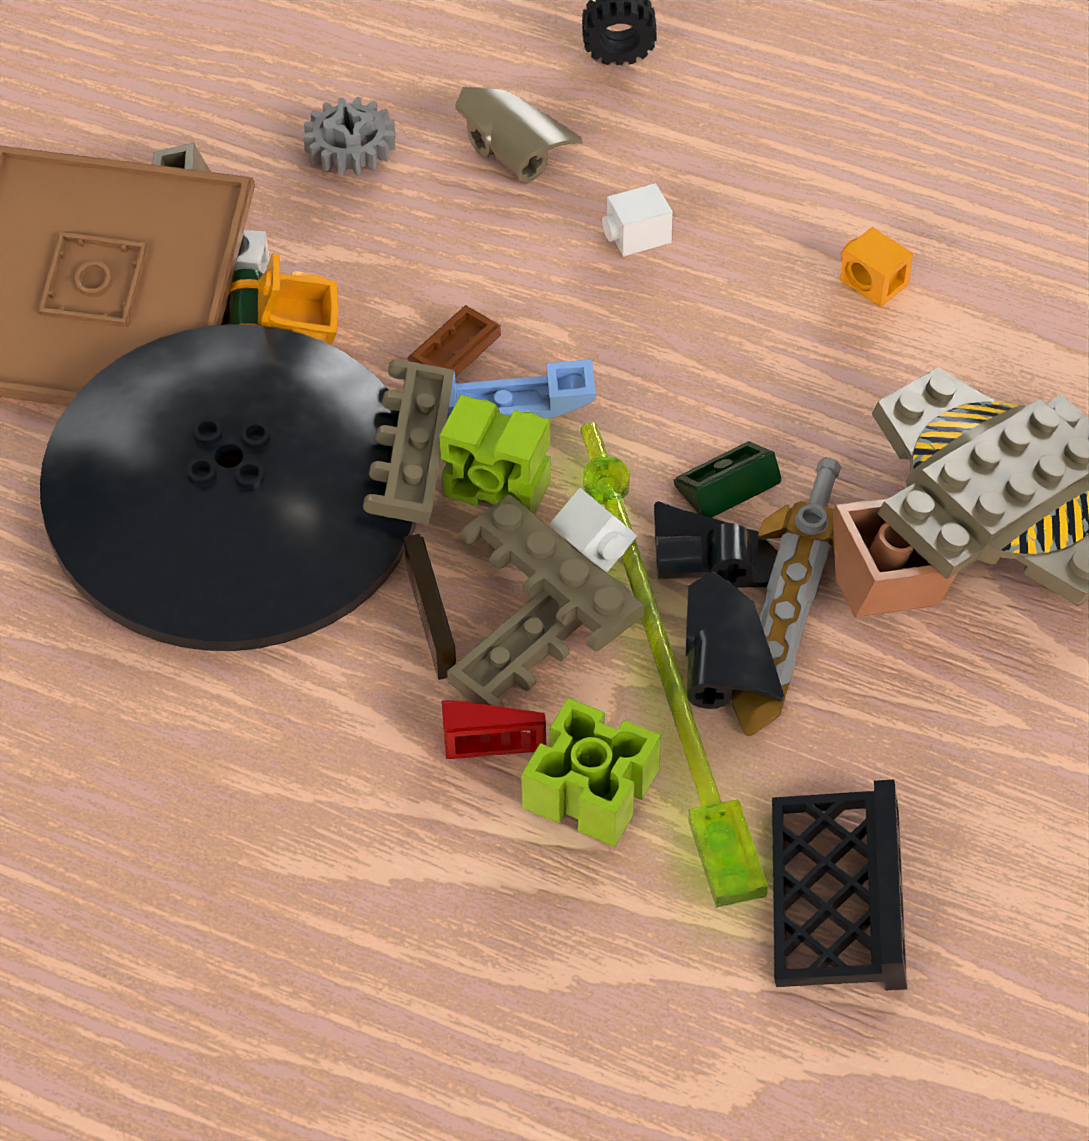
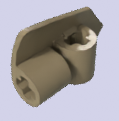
M463 86L456 102V110L467 119L468 136L478 154L487 157L495 153L496 158L521 182L527 183L540 176L547 166L548 150L562 145L582 144V138L509 91Z

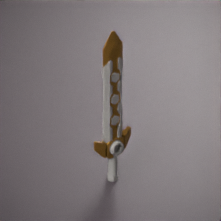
M824 457L818 462L816 468L817 476L809 502H796L792 508H789V505L783 506L765 518L759 530L758 538L760 540L782 537L767 585V595L761 611L760 621L783 689L784 699L780 702L753 692L735 690L731 704L743 733L747 736H753L781 714L796 664L795 657L811 604L814 603L829 553V545L832 546V551H834L833 509L827 507L835 478L839 476L841 466L836 459Z

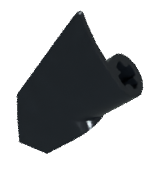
M660 501L654 504L658 579L702 578L714 571L736 588L767 587L778 551L766 539L760 540L758 538V531L739 524L728 523L693 513Z
M714 571L688 586L685 656H688V701L699 708L717 709L730 702L733 689L753 692L780 702L783 701V689L755 603Z

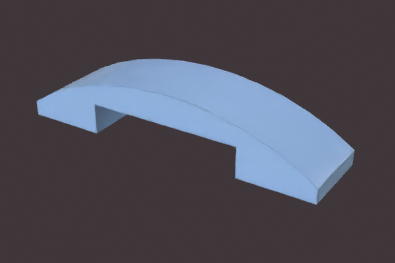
M592 359L546 363L547 376L456 384L454 372L446 422L460 395L479 400H488L496 404L501 414L511 416L515 409L522 412H531L549 419L581 408L596 400Z

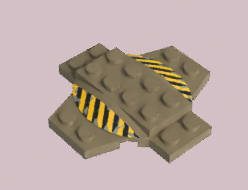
M938 367L877 402L872 416L898 457L910 460V474L906 479L907 488L885 500L877 514L946 579L952 577L976 560L996 565L1000 557L1016 559L1026 565L1024 567V575L1073 604L1079 606L1089 599V418L1076 405L1071 403L1062 394L1047 403L1040 398L1027 407L997 402Z

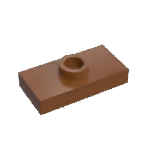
M465 305L408 356V361L454 370L456 378L501 336L500 324Z

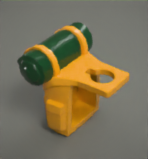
M272 253L264 274L253 269L234 271L227 299L228 325H259L280 328L310 336L329 345L333 343L337 334L339 309L336 281L328 280L322 275L303 273L302 271H293L291 275L280 274V254Z

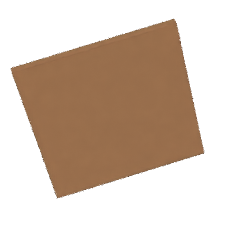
M0 145V397L68 406L78 392L94 376L132 350L156 339L181 331L221 325L254 193L255 182L253 177Z

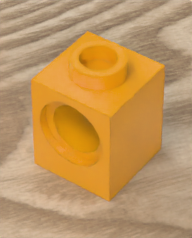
M874 227L868 229L860 237L852 238L843 248L841 253L840 281L879 307H882L909 285L913 252Z

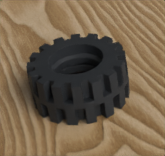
M589 0L586 4V9H583L582 35L587 53L591 52V57L595 60L601 57L602 63L609 65L611 61H615L616 65H623V61L634 64L637 63L636 57L641 59L647 57L648 50L652 51L654 49L655 41L657 40L654 7L652 8L650 0H596V2ZM615 24H626L632 26L631 28L623 31H612L606 29L607 27Z

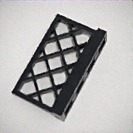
M895 779L874 781V791L772 797L774 980L776 987L884 981L886 991L907 990L900 821ZM866 809V819L851 833L834 821L844 810ZM806 812L816 821L801 835L797 836L784 825V814ZM825 828L843 840L826 857L809 845ZM866 835L867 845L861 841ZM785 840L790 843L787 848H785ZM852 848L868 860V864L853 878L835 865ZM801 851L817 865L799 881L785 870V865ZM826 872L844 885L827 902L810 890ZM867 880L869 891L862 886ZM785 884L791 888V890L788 891L786 894ZM856 894L869 904V910L853 924L840 914L837 909L851 895ZM802 896L817 908L818 911L799 927L786 916V910ZM827 918L846 931L828 949L810 935ZM869 926H870V936H868L866 933H864V931H865ZM786 930H788L791 934H793V935L790 936L787 940H786ZM856 939L871 951V965L848 966L838 956ZM801 943H804L820 956L808 968L787 969L786 957Z

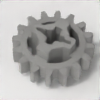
M356 97L353 104L346 103L344 98H339L338 105L334 107L325 102L323 103V113L312 111L310 113L311 122H304L305 152L310 153V161L312 163L322 162L323 171H328L334 166L338 167V175H344L347 169H353L356 175H360L361 167L367 166L372 170L377 169V159L388 161L389 151L396 148L395 122L389 119V111L387 109L377 111V102L375 101L364 106L359 97Z

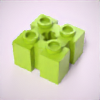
M460 395L439 435L441 460L447 462L442 471L443 497L479 506L481 500L497 504L510 494L535 514L551 481V457L545 455L550 446V419L540 417L531 412H522L515 409L512 415L508 416L501 414L496 404L488 400H479Z
M567 698L550 726V747L540 743L521 774L522 808L560 824L565 815L578 819V832L616 847L633 817L634 797L640 800L643 799L659 771L661 735L625 720L622 721L618 729L605 724V712Z

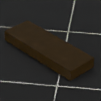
M420 534L405 536L404 549L407 572L438 680L448 678L447 671L456 664L454 640L424 538Z

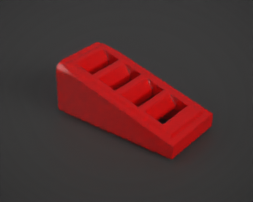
M441 701L446 759L535 752L540 743L546 745V717L543 712L464 701Z

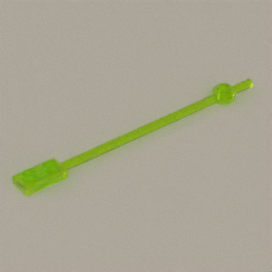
M588 422L580 429L590 462L583 470V490L597 502L603 504L609 512L632 530L623 503V499L627 496L630 489L629 468L620 459L608 456L598 424ZM635 539L621 558L633 596L644 604V616L641 618L702 806L689 809L688 822L715 907L767 897L768 885L739 799L727 802L721 801Z

